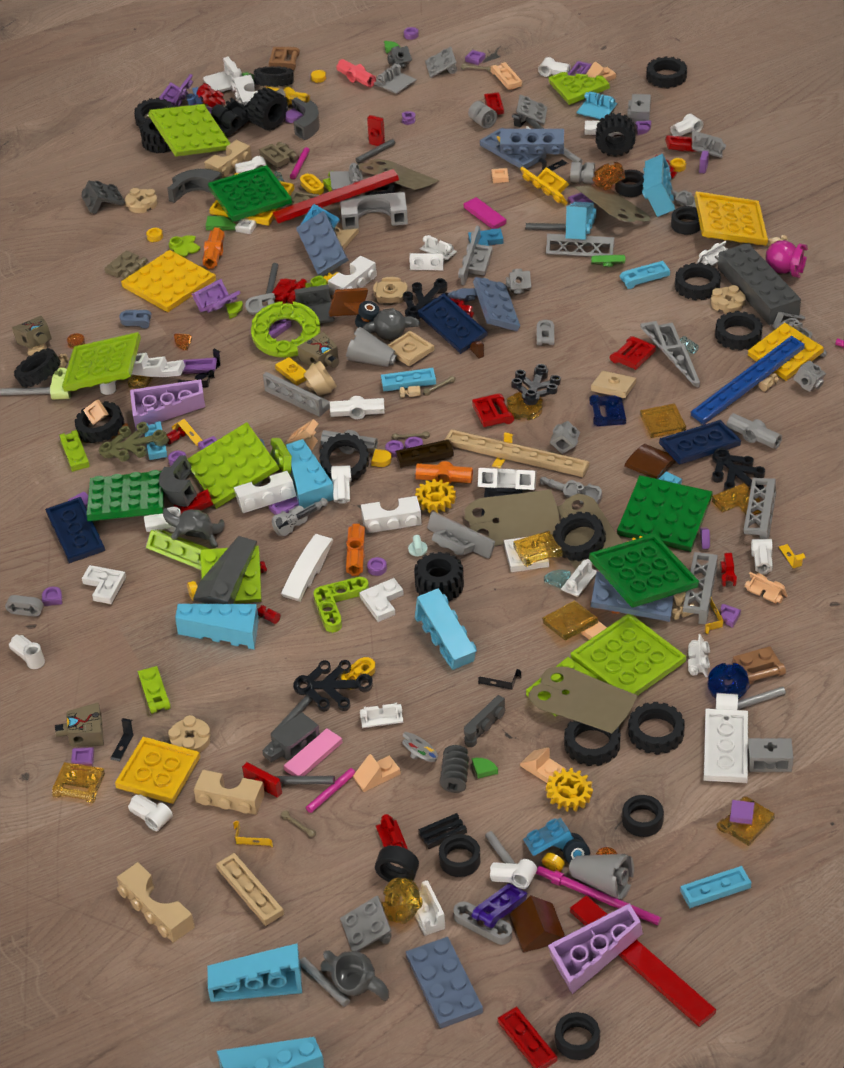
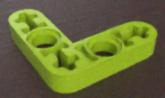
M355 577L323 585L314 590V602L326 631L333 633L342 628V619L336 602L359 597V592L369 588L368 580L365 577ZM339 589L346 590L344 593L336 592ZM326 607L333 608L331 611L323 610Z

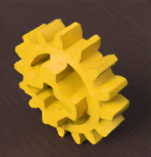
M435 479L432 482L426 480L425 485L419 484V488H416L415 496H417L419 506H421V510L428 509V513L432 510H435L437 513L438 510L445 512L446 507L451 508V504H455L456 491L454 486H449V482L443 483L442 479L439 482H436Z
M561 768V773L554 771L553 776H549L546 784V797L551 798V804H558L557 809L562 808V806L565 807L566 812L569 811V808L577 811L578 806L585 808V804L590 803L593 793L591 788L592 781H587V775L581 776L580 770L574 773L573 768H570L569 772H566L564 768Z

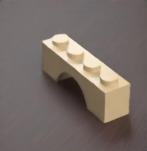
M137 862L117 876L119 885L117 890L123 898L127 897L136 911L140 910L144 914L148 923L151 925L154 923L164 938L168 937L174 943L195 928L192 914L179 901L165 904L150 898V894L154 889L152 876L141 864Z

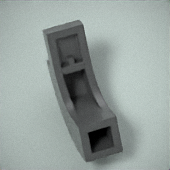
M296 97L292 99V109L294 108L299 111L303 116L294 121V132L296 136L307 140L319 130V110L313 101L305 103Z
M192 169L177 174L172 178L173 184L167 188L169 201L175 203L183 195L194 190H203L211 193L208 183L222 179V173L211 169Z
M180 455L171 467H164L159 476V484L168 501L177 506H189L197 495L191 481L185 480L191 473L192 468L185 455Z

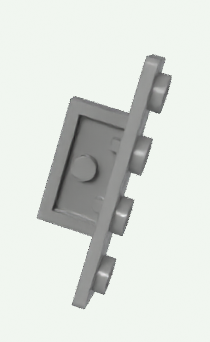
M477 225L475 231L471 233V243L467 245V256L463 257V268L459 269L458 277L461 278V285H465L469 273L485 276L492 256V246L478 244L481 234L480 226Z
M431 512L427 528L434 532L432 540L437 542L440 547L449 548L460 556L475 552L487 559L491 558L495 545L494 540L437 512Z

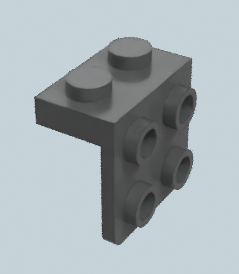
M88 180L81 193L90 213L97 214L102 201L125 205V200L118 188L113 184L107 185L100 181Z
M328 285L295 289L296 302L311 308L316 313L320 324L335 320L334 316H329L331 302Z

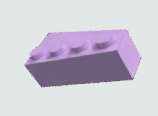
M201 380L130 390L136 430V426L140 422H146L148 425H151L157 421L163 422L205 407Z
M629 903L549 944L551 958L572 994L575 993L643 934L642 926Z

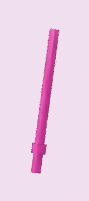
M542 866L537 868L536 874L551 880V883L555 885L566 886L617 909L629 904L567 878L564 873L557 870L553 872ZM631 905L638 918L657 926L660 924L661 917Z

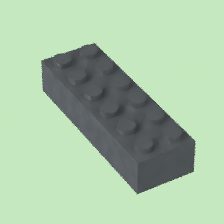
M749 243L719 252V271L732 285L739 287V290L745 294L749 304L768 325L774 324L778 312L800 315L801 298ZM784 315L782 321L793 317Z

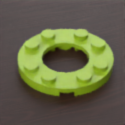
M282 301L264 307L254 316L251 326V336L256 347L269 356L282 358L298 356L297 346L320 334V322L316 313L308 306L298 302L283 304ZM280 319H292L299 322L303 330L297 339H292L288 342L287 340L277 341L273 339L269 334V328Z

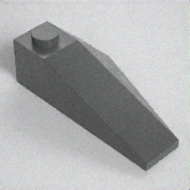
M238 536L201 579L193 600L205 604H233L257 541Z

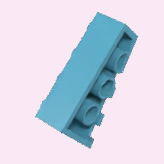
M661 154L645 161V168H643L644 182L642 183L644 187L642 190L643 196L649 200L657 217L675 210V205L672 202L674 201V196L671 195V190L673 189L670 182V167L664 155Z
M573 202L567 206L565 238L586 240L587 234H590L597 216V208H594V203Z
M301 439L286 444V448L292 456L291 477L299 506L306 508L315 502H319L321 498L327 499L328 502L334 500L333 483L305 441Z
M438 588L418 596L415 619L417 622L422 621V628L425 633L430 632L433 644L440 646V653L451 669L454 670L473 662L477 652L476 646L473 641L470 642L468 639L467 631L458 622L456 612L449 607L446 595H442Z
M257 604L177 605L175 620L179 635L199 639L207 637L211 638L214 642L220 643L222 640L231 642V645L239 646L240 644L247 645L249 649L255 650L259 623Z
M297 943L207 966L210 1002L303 993Z
M315 1037L217 1051L220 1068H324L323 1056Z

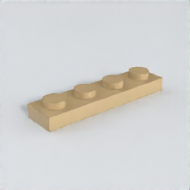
M235 853L216 863L217 870L265 926L284 915L283 908Z

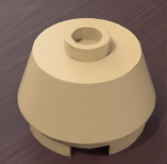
M321 361L315 364L312 363L304 373V377L307 380L305 382L310 392L314 391L317 396L332 393V390L337 387Z

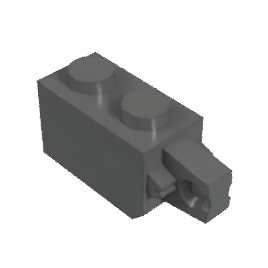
M301 712L280 729L274 731L271 735V742L262 750L263 756L270 762L280 757L291 760L320 734L319 725Z

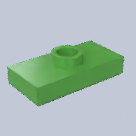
M625 255L591 256V264H603V267H612L613 264H625Z

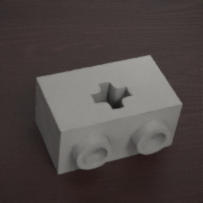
M632 94V100H629L627 118H631L632 123L635 125L636 121H649L651 95Z
M791 738L748 739L749 772H792L793 749Z

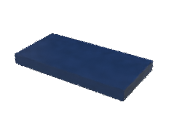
M445 293L417 311L418 316L460 354L468 350L472 342L481 341L488 336L487 331Z
M721 420L660 438L659 444L680 465L712 455L719 448L728 450L740 446L741 439Z
M81 497L45 509L69 563L105 551L93 521L87 520V509Z

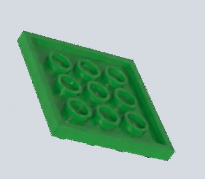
M267 165L208 183L209 190L232 222L292 204L291 196Z
M152 470L144 473L133 472L124 475L114 474L112 476H95L90 478L87 520L95 521L163 514L164 491L159 484V476L162 471Z
M639 475L618 526L617 534L628 538L634 537L635 539H639V536L645 537L656 534L667 547L691 552L711 502L713 491Z
M656 534L589 554V560L631 608L698 588L699 580Z

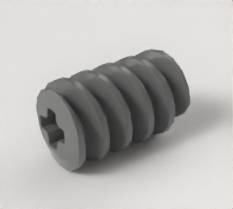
M451 745L445 748L443 752L440 785L443 789L452 793H461L466 789L469 756L467 755L468 749L463 746Z

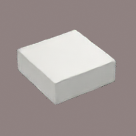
M243 218L238 222L235 230L236 232L251 235L257 223L255 220Z

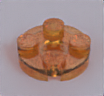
M613 162L614 165L607 163L599 167L594 172L595 177H592L594 184L599 188L608 190L613 184L623 180L625 174L621 163Z

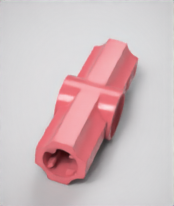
M341 59L336 66L337 71L345 74L350 82L358 81L369 88L374 86L376 76L367 72L363 65L358 64L355 66Z

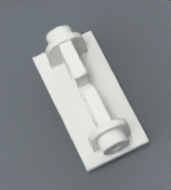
M430 235L424 236L423 242H425V245L420 248V250L427 253L443 254L444 260L450 259L457 252L453 250L454 247L450 243L441 240L438 242V239Z
M726 240L720 244L716 243L708 251H702L696 264L701 262L705 265L710 264L711 267L717 264L719 252L728 249L724 247Z
M410 253V270H443V254Z
M589 559L583 560L561 590L579 597L596 575L597 571L592 569V562Z
M698 634V640H692L688 645V656L690 658L688 659V671L693 676L703 672L705 677H708V668H710L708 653H710V647L708 642L704 641L701 634Z
M396 702L394 704L382 705L383 708L381 709L378 706L360 709L362 728L403 723L401 704Z

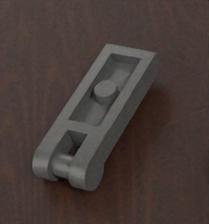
M497 695L465 725L464 743L467 747H474L477 744V738L485 731H488L497 719L503 717L506 711L505 698Z

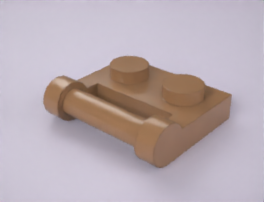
M273 47L269 67L281 66L295 70V62L300 53L299 48ZM287 55H291L290 61H286Z
M771 646L733 656L732 662L746 685L774 675L781 676L786 674L784 664L780 663Z

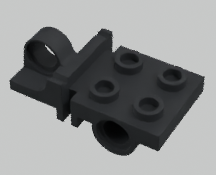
M231 97V102L226 101L227 106L224 107L217 104L212 108L211 115L226 138L250 120L247 110L251 101L242 105Z

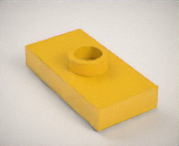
M290 357L275 364L276 370L296 386L307 381L304 377L306 370Z

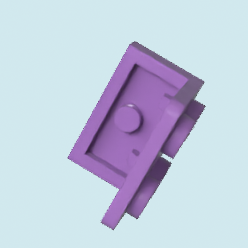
M190 74L181 87L170 82L159 98L170 101L174 107H179L183 101L182 99L185 100L186 95L189 93L187 89H190L193 83L191 80L193 75Z
M219 279L192 293V296L200 312L207 310L209 313L223 307L226 303L238 299L237 295L241 293L238 290L228 294L222 280Z

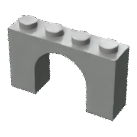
M405 192L354 196L340 201L343 230L358 229L359 218L364 214L372 212L388 214L391 217L392 226L408 224Z

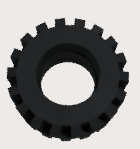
M270 88L259 89L248 105L247 113L250 121L268 131L274 130L276 127L278 128L288 111L286 97Z
M611 113L610 116L607 114L605 118H601L596 128V144L598 149H601L603 154L607 153V156L613 155V157L629 153V149L632 150L633 145H635V124L632 123V119H627V115L624 114L622 116L621 113ZM612 132H619L623 135L615 138L609 136L608 134Z
M151 118L146 119L147 121L140 125L143 148L152 153L170 152L171 149Z
M433 552L429 553L430 555L428 556L424 555L422 559L417 561L414 567L415 587L419 596L439 588L442 595H446L448 601L457 598L459 593H462L464 587L463 565L460 559H457L455 555L450 556V553L447 552L445 554L442 552L434 554Z

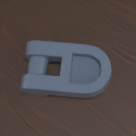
M462 288L449 292L448 297L457 300L473 301L476 300L477 293L475 288Z
M125 310L119 315L122 325L140 326L143 329L149 327V320L152 316L148 310Z

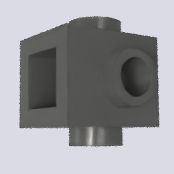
M408 46L391 48L387 56L388 63L391 66L399 64L401 68L406 67L412 61Z

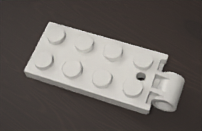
M717 693L716 709L705 710L704 781L747 783L748 711L737 710L738 694Z

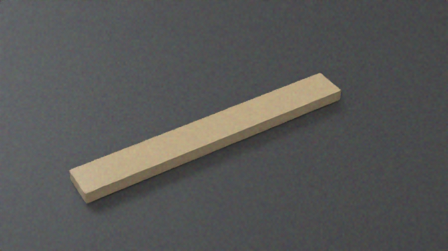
M452 429L444 439H449L451 446L579 477H584L589 468V461Z

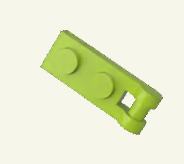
M73 430L66 435L65 433L59 434L72 472L90 467L77 430Z
M271 438L270 445L272 450L270 455L277 462L282 472L288 471V473H291V454L282 439Z
M155 666L138 671L150 713H157V710L171 709L158 667Z

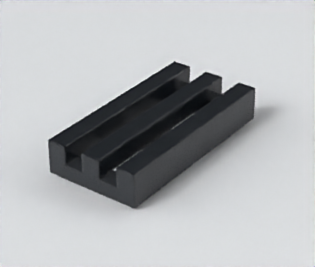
M457 813L418 829V834L428 849L441 844L449 836L467 833V827L463 825V821L459 819Z

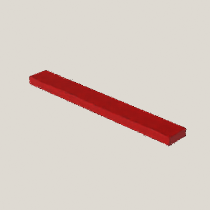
M391 169L272 213L279 224L307 214L313 204L324 208L399 180V177L395 170Z
M587 895L570 907V913L585 926L608 915ZM637 939L619 954L627 964L698 1027L716 1014V1008Z

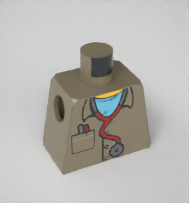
M42 316L12 327L17 344L28 348L44 344L52 339L48 325Z
M324 332L297 346L299 360L309 366L319 361L325 367L336 368L339 364L337 345Z
M99 703L70 710L66 713L67 723L55 725L56 737L68 735L72 747L104 746L102 715Z

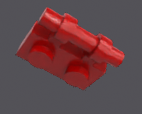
M280 279L272 292L275 294L274 303L283 301V304L288 301V303L293 304L296 301L295 289L306 288L307 281L305 279H301L298 282L294 279Z

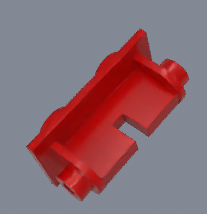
M389 814L383 815L380 821L381 824L376 825L383 847L392 845L408 849L397 820H393V817L389 816Z

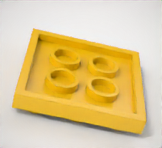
M783 323L747 352L748 356L757 362L790 336L804 343L805 348L773 372L787 381L797 373L801 365L809 360L812 362L824 352V347L787 323Z
M142 737L115 781V786L121 790L174 804L199 761L200 752Z

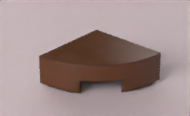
M482 341L472 342L470 350L478 359L484 357V343Z

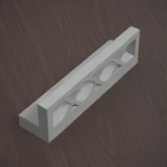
M547 234L546 254L582 257L613 255L614 237L587 236L586 240L568 239L565 238L566 235ZM550 244L561 245L557 251L550 250ZM577 245L578 248L570 252L566 249V246ZM593 246L595 249L588 253L582 247ZM610 247L609 254L602 253L599 248Z
M268 372L263 374L266 392L319 417L330 409V401Z
M752 479L744 534L760 535V539H769L776 499V479ZM756 485H767V487L759 490ZM758 497H762L764 499L759 503L755 501V499ZM756 510H759V511L762 512V513H760V514L757 515V516H755L754 514H752V512H754V511H756ZM757 523L760 525V528H749V526Z
M694 552L690 572L693 575L701 572L705 576L698 579V586L703 591L697 594L692 589L686 591L683 612L699 614L698 624L705 625L707 624L710 599L715 582L718 555ZM697 559L706 560L708 563L701 566ZM695 600L700 604V607L688 606L689 603Z

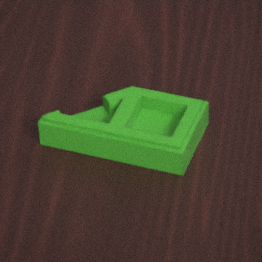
M207 216L206 230H213L214 228L235 230L236 224L225 216Z

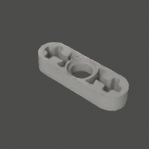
M459 902L454 906V920L458 924L500 945L511 941L512 927L508 922L500 919L497 921L495 928L481 927L477 925L478 921L472 918V912L476 906L468 902Z

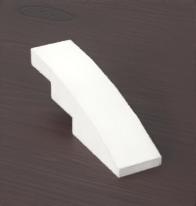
M139 353L136 355L132 375L146 377L181 376L185 363L183 360L167 362L165 356L149 358L147 353Z
M318 534L313 536L296 562L281 594L283 597L301 602L307 587L310 588L315 574L320 573L332 545V538Z

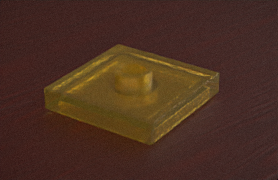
M675 403L640 410V416L651 438L686 430V425Z
M576 601L542 618L543 624L565 641L598 623L597 617Z

